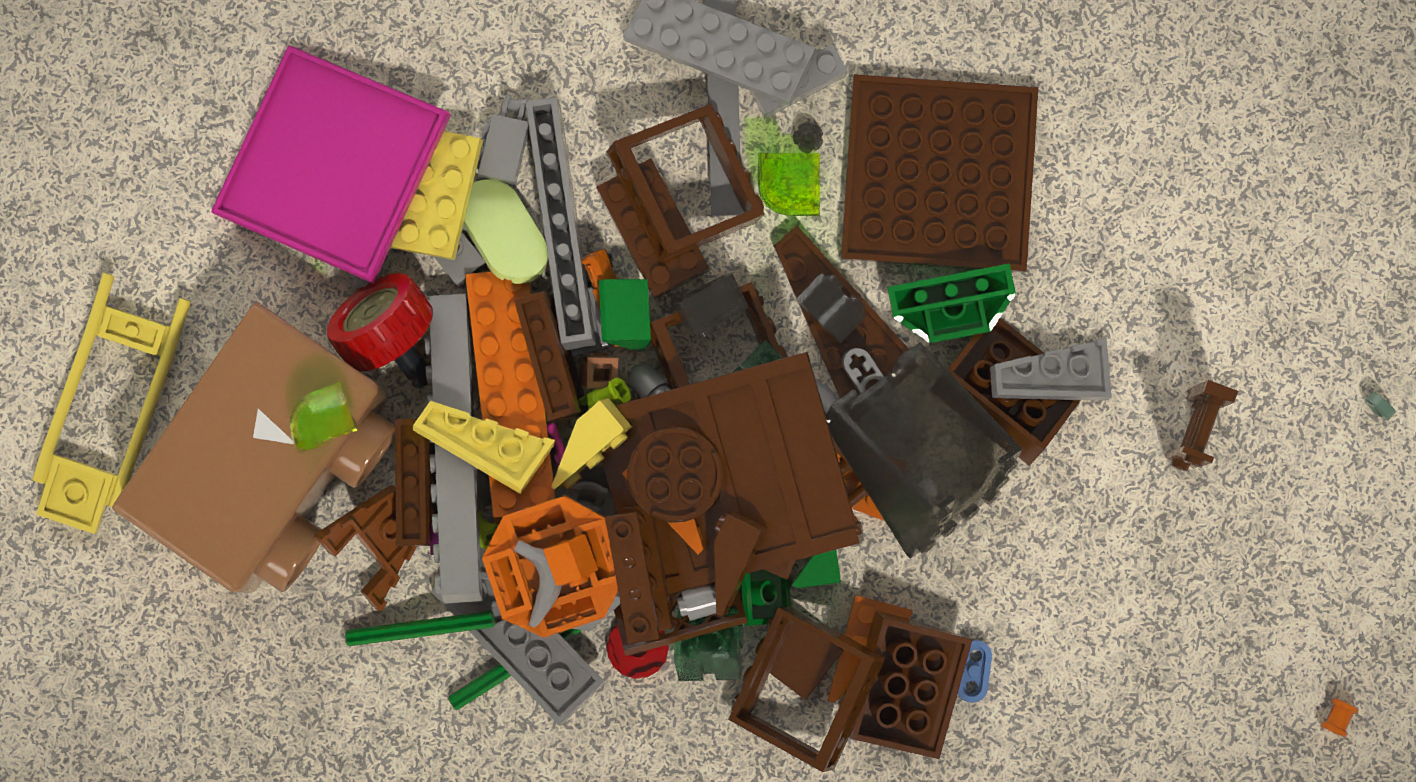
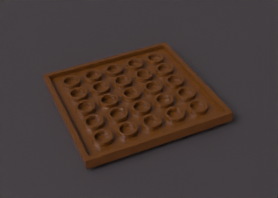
M854 74L841 260L983 269L1010 263L1012 272L1026 273L1039 87Z

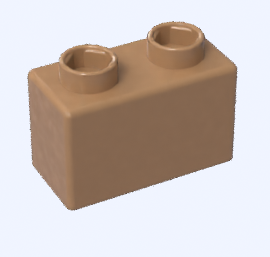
M256 302L250 307L116 499L112 509L231 592H255L263 580L280 592H284L300 576L320 546V542L314 535L322 529L308 520L307 516L332 480L337 476L351 487H358L372 472L395 436V425L379 415L388 401V393L374 381ZM258 409L295 444L253 438Z

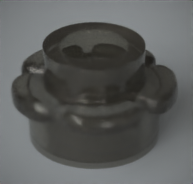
M808 122L798 126V130L793 134L794 144L798 145V149L804 153H810L812 150L816 151L823 144V132L818 125H812ZM807 135L811 136L810 141H807L805 139Z

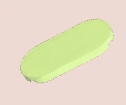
M486 179L474 182L463 226L488 268L497 278L503 281L505 278L512 280V283L524 284L536 280L542 275L548 263L547 245L513 188L501 181Z

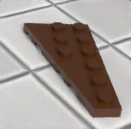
M795 226L774 245V249L841 403L844 406L851 425H853L870 409L842 367V357L847 350L859 348L868 352L892 389L913 372L921 362L798 226ZM854 354L851 356L852 362L849 364V367L859 369L862 376L857 377L858 382L864 376L873 374L871 368L866 372L861 366V362L864 360L863 356L856 357ZM871 379L866 383L865 391L868 396L876 397L881 393L882 385L877 379Z

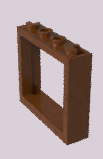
M712 104L616 140L606 151L660 263L754 225L765 215L762 199L759 195L755 194L750 184V175L747 169L741 166L737 157L736 146L731 139H728L723 129L722 117L718 112H715ZM700 122L744 213L675 241L631 148Z
M752 282L650 323V341L671 390L690 385V382L667 329L738 300L742 302L767 363L788 357L785 348L782 345L779 346L775 338L776 327L773 320L767 317L762 307L764 305L763 296H759Z
M791 606L778 607L773 618L768 620L769 629L765 638H762L755 649L757 656L753 665L749 666L743 675L742 681L744 685L740 694H737L732 700L734 705L728 720L821 772L831 771L835 769L886 657ZM793 622L861 658L820 751L751 714Z

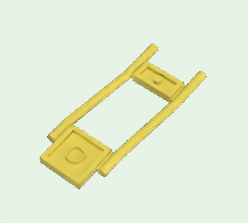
M105 272L102 274L83 337L32 478L35 482L45 484L36 515L92 534L98 533L106 505L113 506L130 480L191 301L179 298L170 327L106 306L115 276ZM96 335L155 356H160L118 475L53 454Z

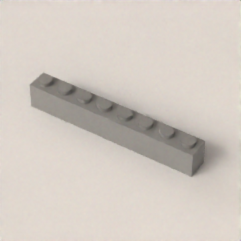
M556 97L526 102L561 344L565 350L596 345L585 265H582L583 251L561 105Z

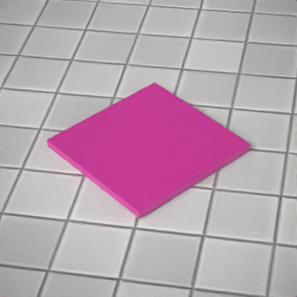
M288 45L211 213L374 284L452 114Z

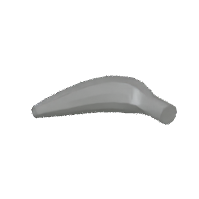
M519 540L514 551L531 561L539 574V588L528 624L531 627H536L552 608L559 596L562 585L556 586L543 549L533 547Z

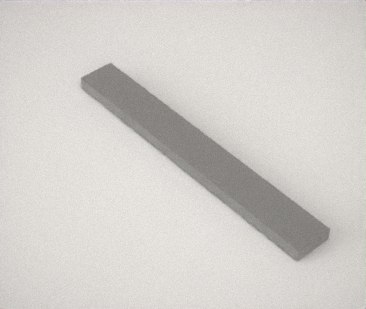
M705 0L706 6L736 17V0ZM707 74L708 105L712 104L715 112H718L722 117L723 129L728 139L734 142L737 149V157L741 164L738 86ZM709 141L711 217L742 214V207Z

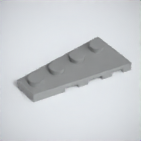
M1107 338L1098 339L1086 344L1073 345L1057 351H1048L1032 357L1028 356L1002 362L990 367L992 398L1107 401L1112 398Z

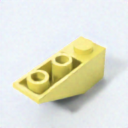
M609 398L598 401L576 421L551 486L554 490L561 487L566 489L572 487L582 478L579 473L587 466L589 469L594 468L605 458L602 453L610 446L615 449L628 438L625 433L632 426Z

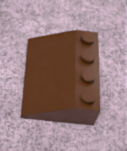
M1001 318L998 319L990 332L977 334L971 338L932 388L1029 466L1045 450L1081 401L992 398L990 367L998 363L1044 353Z
M875 611L866 647L886 658L849 738L940 759L973 639L908 618Z

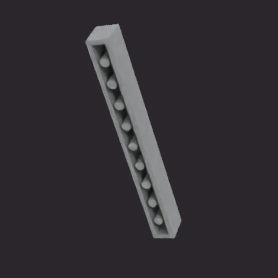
M466 293L429 296V302L433 308V318L429 325L430 336H425L426 355H431V365L426 366L427 384H432L433 395H427V404L433 401L467 412L471 417H474L470 315ZM435 444V454H430L431 473H436V484H431L432 503H437L438 514H432L433 532L439 535V544L433 545L434 562L440 563V574L435 575L436 594H441L444 604L483 601L477 468Z

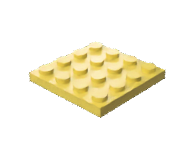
M443 132L390 248L455 260L483 140L481 138Z

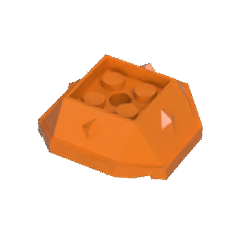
M565 495L504 515L482 557L502 619L543 638L605 618L618 592L605 517ZM585 534L598 570L587 575L589 581L571 588L569 582L562 584L559 596L552 608L536 627H531L528 624L539 588V574L531 561L514 551L519 540H522L533 547L546 549L561 541Z

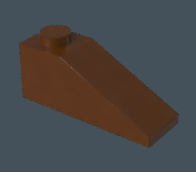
M735 511L728 513L726 517L722 515L714 529V533L718 534L714 541L716 614L720 616L729 612L767 530L766 526Z

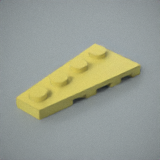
M433 401L428 403L413 424V431L520 494L555 443L553 439L546 437L541 439L529 435L528 431L518 428L513 430L500 426L498 422L490 419L484 421L471 417L467 412Z

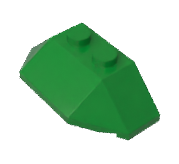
M1010 263L887 287L893 318L929 344L990 332L1016 295Z

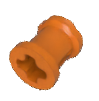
M1332 698L1331 703L1333 706L1326 722H1322L1320 727L1346 738L1348 735L1346 729L1353 714H1357L1359 709Z

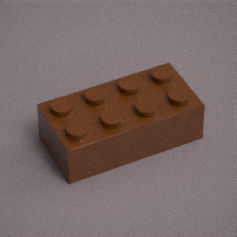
M650 158L639 164L675 241L691 235L652 159ZM616 176L596 187L643 279H648V289L654 300L709 272V266L699 247L660 263L619 177Z

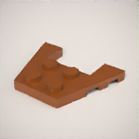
M392 484L314 535L325 550L334 557L339 554L355 535L381 566L380 570L360 591L368 602L380 612L387 604L384 598L390 587L395 588L400 579L397 574L405 559L410 561L417 547L396 546V487Z

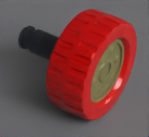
M403 273L377 278L374 284L368 283L365 287H361L340 305L328 323L327 337L344 362L363 372L380 368L394 361L407 379L412 381L414 388L420 389L428 385L426 377V366L428 364L413 345L417 343L428 329L433 318V308L411 277Z

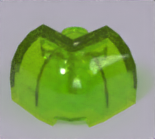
M758 152L757 184L759 195L765 205L782 215L820 216V153Z
M341 381L308 393L300 398L292 408L289 425L297 452L304 453L329 444L331 439L358 430L351 410L353 407L349 395L345 393Z

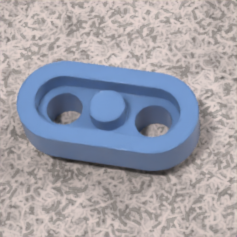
M979 640L972 641L958 691V696L970 703L979 702L986 696L988 691L992 652L986 643ZM973 650H978L981 653V659L978 662H973L970 659V653ZM969 681H974L977 684V690L973 693H969L966 690V684Z

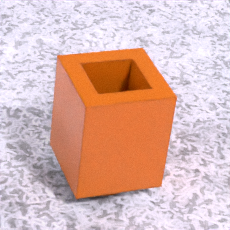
M585 534L543 549L556 586L568 582L571 588L589 581L587 575L598 570Z

